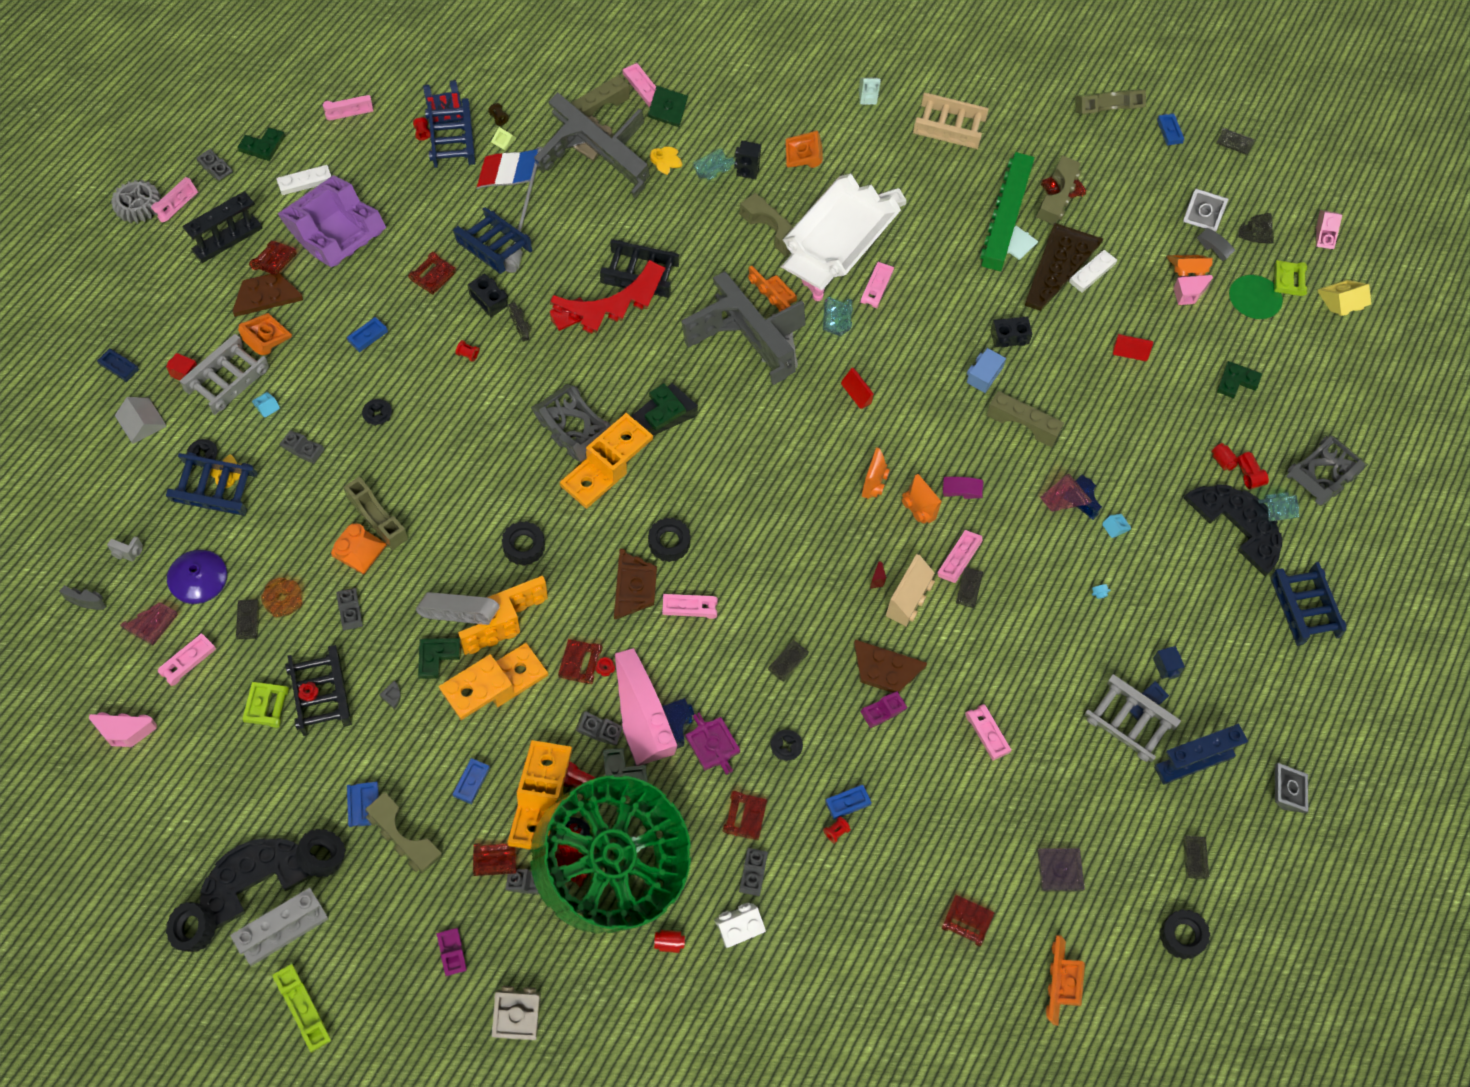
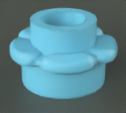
M1107 584L1099 585L1092 588V596H1096L1097 599L1105 598L1111 590L1108 589Z

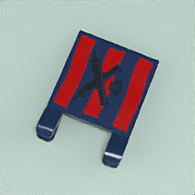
M456 80L450 81L451 92L436 95L431 94L429 84L423 85L427 108L428 101H431L432 110L459 108V106H462ZM460 115L433 117L434 124L450 123L464 120V117Z

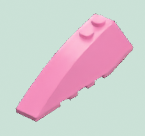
M634 648L616 653L615 663L622 714V729L636 766L675 755L677 743L654 687Z

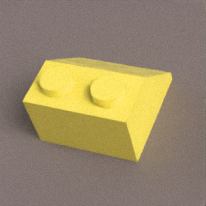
M1345 280L1318 289L1319 295L1329 310L1333 313H1338L1340 316L1348 315L1353 310H1363L1365 306L1371 305L1370 287L1366 283Z

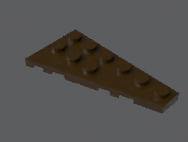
M1054 223L1024 306L1042 311L1097 250L1104 239Z

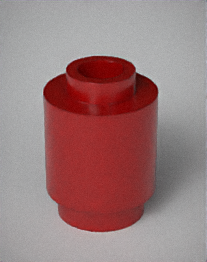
M1221 443L1211 451L1213 458L1224 471H1231L1238 465L1239 459L1228 445Z
M655 931L654 949H659V952L680 953V949H684L685 936H681V931Z

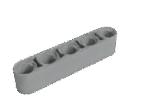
M427 592L416 607V611L427 619L489 625L500 606L493 599L486 597Z

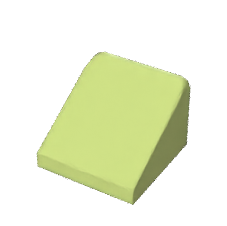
M499 127L491 142L506 150L516 140V137Z

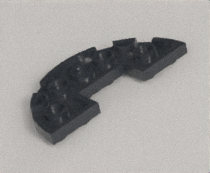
M1221 484L1210 487L1202 486L1184 496L1183 499L1209 524L1222 514L1225 515L1249 538L1247 542L1240 546L1238 551L1265 577L1272 571L1280 558L1282 533L1279 532L1277 519L1265 503L1245 490L1240 491L1233 489L1232 486Z
M281 838L252 840L230 850L216 862L214 869L209 876H206L200 891V904L207 905L216 917L215 923L217 925L215 930L245 914L237 895L276 874L286 892L313 877L306 872L304 873L298 867L297 861H295V851L298 845L295 842Z

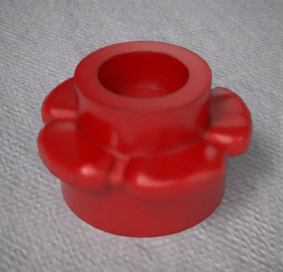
M603 657L597 661L595 669L598 674L607 677L615 671V665H613V661L610 658Z
M307 682V684L304 683L299 687L298 695L302 700L309 702L316 699L319 690L315 683Z

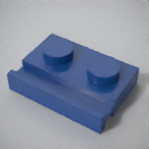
M378 782L361 783L353 786L347 785L349 827L371 825L365 818L367 816L365 809L379 797Z

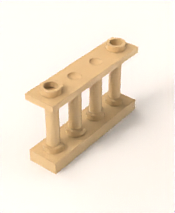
M924 93L921 105L925 107L922 118H916L913 133L978 149L982 133L977 131L980 121L986 122L989 108ZM932 109L942 111L939 122L929 120ZM948 113L958 115L955 126L945 124ZM964 117L974 119L971 130L961 128Z

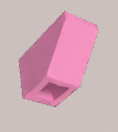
M1320 210L1316 225L1317 247L1334 249L1342 219L1341 214Z
M1212 275L1183 276L1178 278L1173 287L1178 305L1195 304L1208 288L1213 278Z

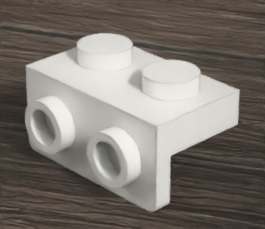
M753 903L742 904L737 910L723 912L718 918L714 919L726 948L766 932L759 910Z

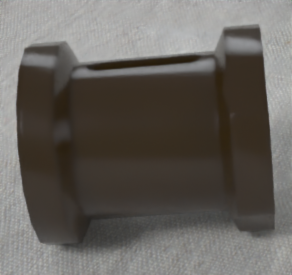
M500 103L492 104L489 107L488 113L490 116H493L497 126H502L508 122L509 116L507 113H504Z

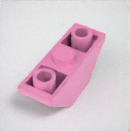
M107 713L89 715L91 722L111 746L133 747L157 728L155 721L148 715H139V717H131L127 714L111 716Z

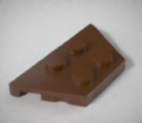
M279 272L242 280L233 308L234 317L258 312L302 301L303 297Z
M624 549L619 550L614 619H619L651 607L655 603L657 567L651 563L644 562L643 559L637 556H631Z
M855 640L853 644L856 652L857 667L859 668L860 682L891 693L897 691L900 693L927 666L926 662L862 641Z

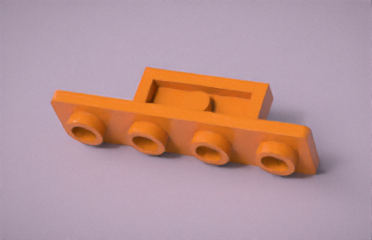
M753 266L749 267V281L758 287L760 293L765 295L769 302L778 308L779 312L797 301V296L777 275L765 280Z
M1056 935V942H1053L1052 945L1054 963H1051L1050 966L1052 984H1049L1048 987L1050 1005H1047L1046 1016L1053 1025H1058L1060 1005H1082L1085 963L1083 961L1064 960L1066 941L1061 935Z

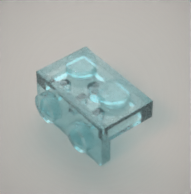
M718 149L693 162L699 179L707 178V180L715 178L717 176L716 173L720 171L723 173L730 170V166L735 164L733 157H725L722 149Z
M830 297L825 300L824 331L841 337L851 329L852 299L848 298L844 303Z
M1289 492L1265 495V499L1258 500L1259 503H1267L1269 521L1299 518L1297 495L1289 496Z

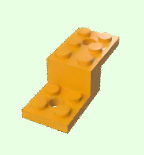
M625 413L586 447L587 459L560 481V486L587 509L627 474L626 462L652 441L653 435L630 415ZM623 435H630L631 439L623 440L621 437ZM584 481L592 483L589 487L582 486Z
M540 576L487 597L496 601L500 608L489 625L478 624L458 632L464 654H474L481 648L491 647L498 644L501 640L516 637L520 633L516 612L524 611L527 607L534 604L539 605L548 599L544 577Z
M524 643L497 661L494 660L491 654L438 687L460 720H463L491 701L497 707L503 705L547 677L548 672L528 644ZM518 666L526 668L523 673H516L515 669ZM466 688L472 689L473 693L470 696L465 697L461 694Z
M531 740L517 789L518 807L508 838V846L531 850L534 832H530L528 828L530 826H537L546 810L554 805L558 798L563 796V784L572 754V747ZM544 760H551L553 762L549 766L542 764Z

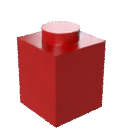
M176 353L168 361L166 368L170 377L180 381L197 366V363L193 359Z

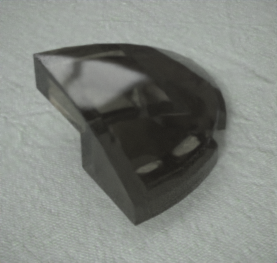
M1266 213L1254 216L1246 226L1244 222L1239 228L1238 237L1256 243H1274L1272 214Z

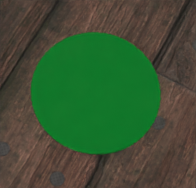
M1259 275L1241 276L1230 286L1229 297L1231 303L1240 313L1247 317L1267 319L1276 315L1282 307V294L1274 292V283Z

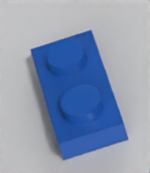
M1175 114L1159 115L1157 122L1166 144H1182L1184 136Z
M374 317L349 335L347 340L358 352H361L386 334L388 330L384 324Z
M471 758L453 792V797L472 805L490 770V766Z
M863 785L825 800L833 820L839 816L843 817L868 807L872 803Z

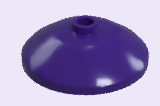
M192 550L182 554L171 564L167 573V585L172 595L188 604H200L213 599L223 590L227 581L225 563L217 554L208 550Z

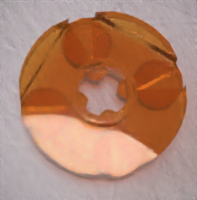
M276 578L264 587L265 590L261 595V600L264 608L274 617L279 618L290 615L302 606V591L295 581L286 580V578ZM279 594L287 595L284 600H277L279 599Z

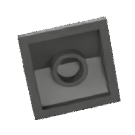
M1276 763L1275 802L1282 810L1308 813V774Z

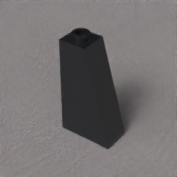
M673 383L667 387L686 408L685 414L655 431L645 419L646 413L658 407L651 399L631 416L653 436L698 415V405Z

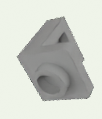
M134 537L129 545L111 539L107 544L115 558H124L132 562L141 554L143 547L138 537Z

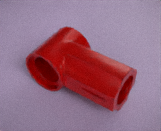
M1246 452L1238 456V464L1244 474L1243 480L1247 489L1262 487L1269 483L1267 472L1264 469H1260L1253 453Z
M569 761L563 786L576 788L596 777L580 770L574 763Z

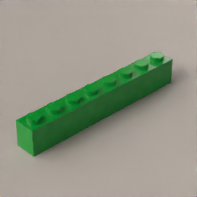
M1015 152L1014 158L1009 159L1007 168H1010V171L1006 170L1003 179L1006 181V184L1002 183L1000 189L1002 197L998 196L996 206L999 208L998 210L994 209L992 219L995 221L990 223L988 229L991 235L986 236L984 245L987 248L982 249L980 259H983L982 267L1002 271L1035 159L1033 156Z

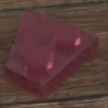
M1069 473L1040 497L1052 512L1080 505H1088L1092 502Z
M158 603L148 611L139 613L136 619L128 623L125 621L120 626L122 629L153 646L178 614L166 605Z

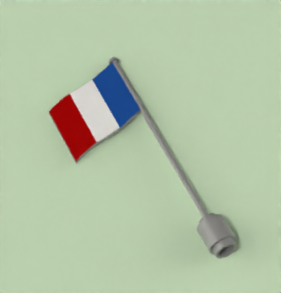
M540 146L535 150L525 152L498 153L485 156L476 187L480 189L489 186L515 185L530 182L518 226L520 232L537 170L534 157L542 149ZM521 249L504 260L506 272L514 273L519 268L523 254Z

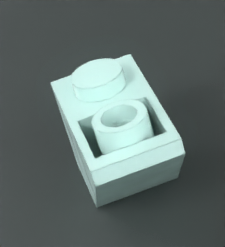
M860 78V104H877L880 87L879 78Z

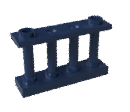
M469 98L462 99V106H459V108L432 110L431 101H428V109H425L426 119H429L432 151H429V159L433 161L434 168H438L437 159L454 157L468 158V164L475 165ZM460 115L464 117V120H461V122L434 124L433 117ZM465 130V134H462V136L435 138V131ZM466 144V148H463V150L436 152V145Z
M484 207L485 218L469 230H463L457 226L453 229L458 244L499 274H502L506 271L504 260L522 247L531 253L533 251L532 241L527 234H523L497 216L494 211ZM488 224L493 226L492 229L481 237H473L474 234ZM499 232L505 234L490 246L483 244ZM511 239L516 242L501 254L494 252Z
M190 452L178 454V457L185 465L178 488H175V490L167 489L166 497L171 502L246 516L247 508L241 501L248 476L257 477L258 475L252 465L246 463L238 465L202 458ZM193 465L202 466L203 470L197 490L194 493H188L185 489ZM211 468L222 470L215 495H212V497L205 496L204 491ZM230 472L240 474L237 488L231 501L224 500L222 497Z
M1315 562L1308 573L1288 576L1282 568L1276 569L1270 577L1296 646L1304 645L1312 634L1333 631L1337 639L1346 632V623L1340 615L1325 578V571L1321 568L1319 562ZM1313 580L1316 587L1314 590L1295 593L1292 591L1290 583ZM1319 596L1323 604L1321 607L1301 610L1296 601ZM1327 614L1330 622L1329 624L1308 627L1303 618Z
M1236 724L1167 750L1166 753L1169 760L1156 764L1154 768L1163 785L1234 759L1236 754L1233 748L1246 744L1249 741L1240 725Z

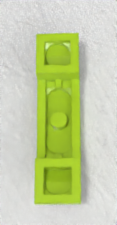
M293 964L274 973L272 977L280 993L283 995L310 1052L312 1053L331 1042L324 1023Z

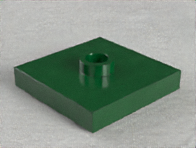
M656 85L647 117L680 127L688 95Z

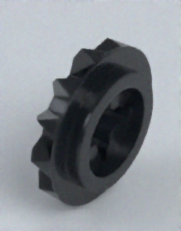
M374 399L364 405L362 416L367 424H373L374 426L383 425L386 421L390 420L392 408L387 401ZM374 412H381V415H374Z
M207 439L197 440L187 449V452L207 459L216 460L218 455L216 445ZM200 449L205 453V457L200 455Z
M781 730L773 736L770 746L772 753L777 759L787 762L788 760H795L801 754L803 742L796 732ZM783 740L787 744H792L790 746V752L786 748L782 749Z

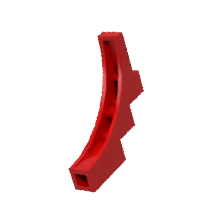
M649 260L642 273L632 284L611 297L597 301L580 302L566 300L553 295L550 305L558 312H568L569 316L576 320L581 318L580 326L583 327V331L589 334L597 333L605 314L608 315L610 320L618 322V320H623L630 302L634 303L633 306L637 309H647L665 267Z

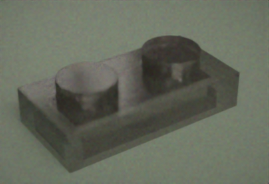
M1223 128L1216 144L1248 155L1255 139Z
M515 302L508 304L510 317L522 342L529 340L531 329L529 323L523 320L524 314L522 309L518 308Z
M965 567L956 604L975 608L983 576L982 571Z
M258 599L238 600L237 640L257 639Z
M793 640L769 666L768 671L784 682L808 656L809 651Z
M1185 836L1183 843L1186 878L1208 879L1209 868L1206 837Z

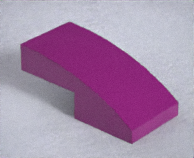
M944 477L943 495L944 497L963 496L964 499L983 498L984 481L969 477Z
M897 691L882 697L879 702L862 708L860 712L869 727L872 728L902 713L907 709V706Z
M458 928L436 933L445 976L467 971Z

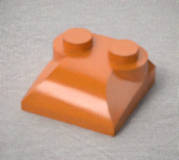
M818 130L786 139L787 167L808 165L814 168L822 163V143Z
M1167 255V259L1175 266L1174 272H1177L1178 276H1188V273L1205 276L1212 266L1213 258L1204 255Z
M269 313L241 323L238 328L241 339L260 355L270 354L272 347L292 337V334Z
M876 447L865 479L861 497L867 499L871 497L877 498L878 494L882 495L885 486L882 484L883 479L887 480L890 469L887 468L880 448Z
M917 474L909 490L903 493L902 503L911 510L918 522L923 524L926 522L931 523L936 520L942 501L921 476Z
M355 523L349 525L338 538L331 551V555L364 575L387 545L367 532L362 525Z

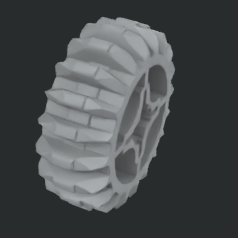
M135 179L132 183L128 181L126 185L121 183V188H116V192L113 193V198L111 199L112 208L116 215L124 222L128 220L130 224L133 221L138 224L139 221L145 222L147 218L152 220V215H157L151 206L159 202L161 196L156 187L151 185L149 181L145 183L143 179L140 182Z

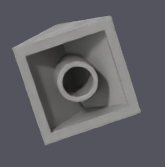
M1195 188L1183 222L1205 229L1209 228L1216 232L1228 198Z
M126 397L115 414L116 419L132 444L167 427L149 398Z

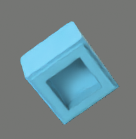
M268 392L252 400V403L263 417L269 416L280 408L275 398Z
M1122 514L1110 515L1102 523L1111 538L1131 530L1130 525Z

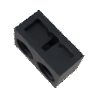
M741 140L740 147H737L735 152L734 168L737 169V176L757 179L762 144Z
M485 273L467 284L469 295L490 318L508 307L506 292L503 289L500 290L494 279L489 278Z
M1028 317L993 320L990 329L994 347L1025 346L1030 343L1033 335Z

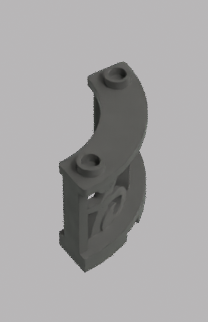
M565 384L557 392L531 407L543 428L547 426V429L552 432L551 438L560 448L564 446L567 449V454L579 462L586 459V447L611 426L609 422L599 418L580 397L578 388L569 384ZM567 393L572 402L567 403L564 398V407H561L558 398ZM555 401L556 407L546 408V406ZM558 415H560L562 420L560 424H556L555 420H559ZM565 415L583 419V434L577 431L563 432L566 425Z
M1332 435L1330 437L1326 436L1319 443L1321 446L1309 457L1298 464L1294 463L1287 470L1289 474L1286 477L1288 479L1294 478L1317 498L1315 502L1320 506L1328 503L1332 497L1337 496L1344 489L1342 485L1345 482H1352L1368 465ZM1334 443L1343 450L1340 458H1335L1337 449L1333 453L1328 452V448ZM1347 453L1355 461H1357V463L1343 458ZM1315 466H1334L1331 471L1333 481L1317 479L1315 476ZM1338 467H1341L1338 472H1342L1343 475L1337 473Z

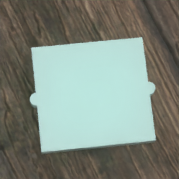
M1015 226L1007 253L1020 260L1038 241L1031 237L1028 232Z

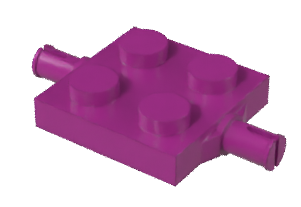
M700 713L693 715L698 726L695 730L686 734L685 738L703 770L706 771L714 766L721 765L726 775L732 773L733 769L728 760L740 754V749L722 718L719 717L713 721L705 722Z

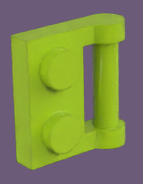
M1277 260L1274 264V292L1305 296L1307 294V287L1305 286L1307 264L1304 262L1296 264ZM1294 272H1298V287L1294 286Z
M252 682L242 718L243 722L279 728L281 724L280 715L289 688L281 685ZM272 693H276L277 698L272 717H266Z

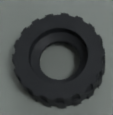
M664 518L663 520H658L649 530L648 546L650 552L654 554V557L661 559V561L671 562L682 559L690 548L691 535L689 528L679 519ZM665 532H673L678 536L679 542L675 547H664L660 542L661 535Z
M519 521L518 523L511 524L502 535V547L505 557L516 565H531L533 562H537L542 557L543 551H545L543 532L534 523H529V521ZM521 535L529 536L533 540L531 549L528 551L517 550L514 546V541L517 537Z
M310 830L299 841L295 851V861H297L298 867L310 876H317L318 878L333 875L336 870L338 871L346 852L344 843L339 836L328 830ZM313 846H322L329 850L330 858L326 861L318 860L311 856L310 849Z
M186 902L185 904H180L170 914L166 924V934L168 942L171 943L170 945L175 947L176 950L198 952L201 949H205L215 935L217 924L215 923L216 917L213 914L214 912L207 905ZM195 916L198 919L197 932L194 937L187 938L184 933L185 923L189 917Z
M1181 909L1173 912L1162 923L1160 940L1169 954L1186 960L1187 958L1192 959L1198 956L1207 948L1206 946L1210 942L1209 937L1211 935L1209 926L1205 922L1206 920L1200 917V914L1194 913L1192 910ZM1181 924L1190 926L1195 932L1193 943L1188 945L1180 943L1175 937L1176 927Z

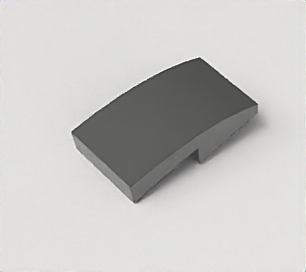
M211 149L196 158L197 162L217 181H221L233 173V170L222 158L219 159Z
M1206 228L1197 236V239L1207 251L1212 248L1222 261L1235 251L1226 239L1209 228Z
M291 430L279 444L290 453L315 464L325 450L322 445L309 441L305 435Z
M65 585L59 591L65 600L77 606L94 610H104L106 608L102 601L103 597L96 591L91 593L85 589L81 593L76 588L70 589Z
M356 588L336 592L343 631L363 627Z
M584 711L581 714L575 731L615 746L621 734L622 726L606 718L602 720Z
M747 848L740 893L760 896L768 852Z
M528 869L508 870L506 891L539 895L531 871Z

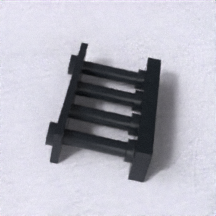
M245 191L182 226L191 239L196 240L197 245L193 246L191 250L201 263L208 261L263 229L255 216L249 213L248 208L255 205V203ZM242 212L243 218L234 223L233 217ZM226 221L228 227L219 232L217 226ZM211 230L213 236L203 240L202 234Z
M611 239V253L614 254L609 268H601L600 283L626 288L639 276L633 274L637 260H650L654 263L665 264V270L654 295L669 298L671 282L667 280L672 266L679 267L680 254ZM621 255L631 257L626 272L616 270Z
M336 645L328 646L329 654H326V657L295 663L292 655H288L289 663H286L285 667L287 675H291L298 716V718H294L297 730L301 731L303 736H307L306 726L335 719L341 720L344 727L352 725L340 655ZM327 664L332 667V672H329V675L298 681L297 671ZM307 682H313L316 686L330 682L335 684V690L332 693L317 696L313 701L301 700L298 695L299 687L304 683L307 684ZM330 701L338 702L339 708L335 709L334 712L304 718V707Z

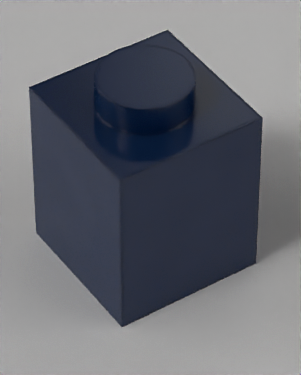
M1176 646L1159 650L1153 657L1162 679H1175L1181 675L1180 673L1185 668Z

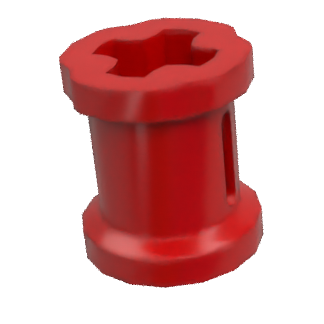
M423 117L416 118L413 121V126L416 129L415 136L418 140H427L431 136L427 128V119Z
M461 340L456 347L455 354L457 356L462 355L469 358V361L474 362L478 357L480 349L477 346L468 345L466 341Z
M841 816L837 817V821L831 826L823 828L826 837L834 844L845 832L849 833L851 831L850 826Z

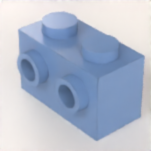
M987 348L984 353H980L977 357L976 365H971L969 368L967 383L986 393L1003 369L1006 358Z

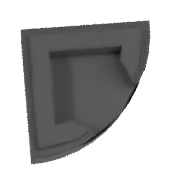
M395 681L379 694L394 710L400 702L401 694Z

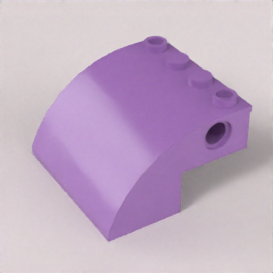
M334 175L278 213L283 223L299 243L315 258L330 267L338 265L342 259L352 255L356 249L366 245L370 239L379 236L386 229L378 210L360 202L352 184Z

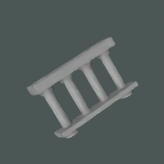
M234 334L184 376L180 383L186 393L191 394L196 390L210 401L208 403L212 413L216 415L219 411L224 410L227 404L258 377L267 372L269 369L267 359L262 356L256 361L242 350L244 348L239 336ZM235 355H238L251 365L244 373L229 362ZM224 366L238 378L231 384H228L215 372ZM210 378L224 390L215 396L201 384Z
M1113 674L1107 683L1110 686L1109 692L1094 713L1090 710L1086 711L1084 715L1087 717L1086 721L1095 727L1097 725L1129 746L1138 753L1137 756L1143 761L1147 762L1149 760L1153 762L1156 756L1151 752L1167 729L1170 730L1172 728L1175 730L1181 720ZM1121 693L1127 697V702L1112 723L1108 724L1100 717L1116 694L1119 695ZM1138 705L1144 709V713L1128 736H1126L1117 728L1132 707ZM1156 717L1160 720L1161 725L1145 748H1143L1134 740L1148 720Z
M308 888L230 936L241 955L244 954L249 965L253 966L327 921L328 917L312 890Z

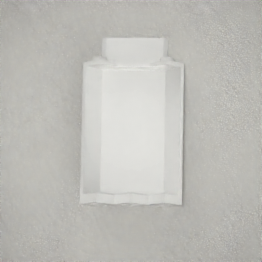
M851 173L839 176L783 239L792 254L782 264L781 268L823 290L833 277L843 276L849 272L901 211L893 196L880 199L872 185L859 187Z

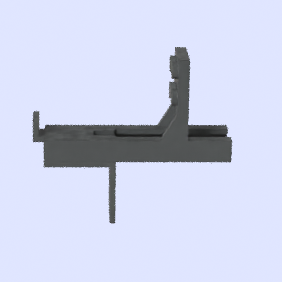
M557 92L548 103L553 108L552 115L564 125L534 157L538 169L542 173L546 170L549 171L553 167L554 161L557 158H561L567 148L586 143L635 185L631 193L636 198L644 190V182L650 176L648 164L624 144L644 124L642 110L639 108L611 138Z
M724 271L713 277L715 286L722 293L721 296L719 293L715 295L717 302L681 320L684 341L688 348L715 335L719 331L740 330L772 369L770 372L772 385L777 384L796 372L794 349L784 337L806 325L803 301L765 320ZM723 311H725L726 314L729 316L724 320H722Z

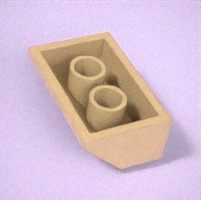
M916 554L890 599L886 613L887 617L906 627L909 621L913 622L918 614V611H916L918 605L922 607L927 597L925 596L926 591H931L935 583L933 580L934 571L920 555Z

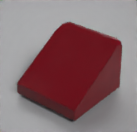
M881 561L877 564L870 589L883 587L885 584L886 574Z

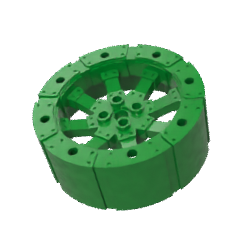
M603 776L587 781L567 792L546 810L536 827L530 851L532 852V861H530L531 871L539 895L547 907H551L556 912L555 915L559 919L585 932L597 934L607 932V934L640 927L654 921L663 915L671 904L675 903L689 875L691 844L683 817L674 803H671L662 791L634 777ZM578 794L583 796V801H578ZM624 796H628L630 798V802L628 804L625 803L626 797ZM608 803V805L617 807L616 812L618 813L614 824L610 828L604 823L598 811L599 804ZM578 811L582 816H585L591 829V836L577 834L565 827L566 823L570 820L569 817ZM633 815L641 820L647 830L643 835L636 838L635 836L630 837L627 830ZM658 830L662 832V838H657L656 832ZM610 839H615L616 843H610ZM565 844L576 848L584 857L571 865L558 867L557 858H555L557 845ZM594 846L597 848L596 854H593ZM653 846L655 854L654 867L642 863L637 858V853L640 849ZM608 849L614 853L613 860L607 857ZM623 859L624 864L623 866H620L618 863H620ZM600 866L604 867L605 872H603L601 869H599V867H600ZM591 873V883L586 894L580 900L575 896L572 897L565 883L580 874ZM628 874L636 875L648 884L643 895L636 900L629 888ZM658 879H661L663 881L662 887H660V883L657 882ZM610 883L611 887H614L618 902L616 903L618 909L606 912V910L597 909L604 887ZM627 914L631 917L629 922L624 918Z

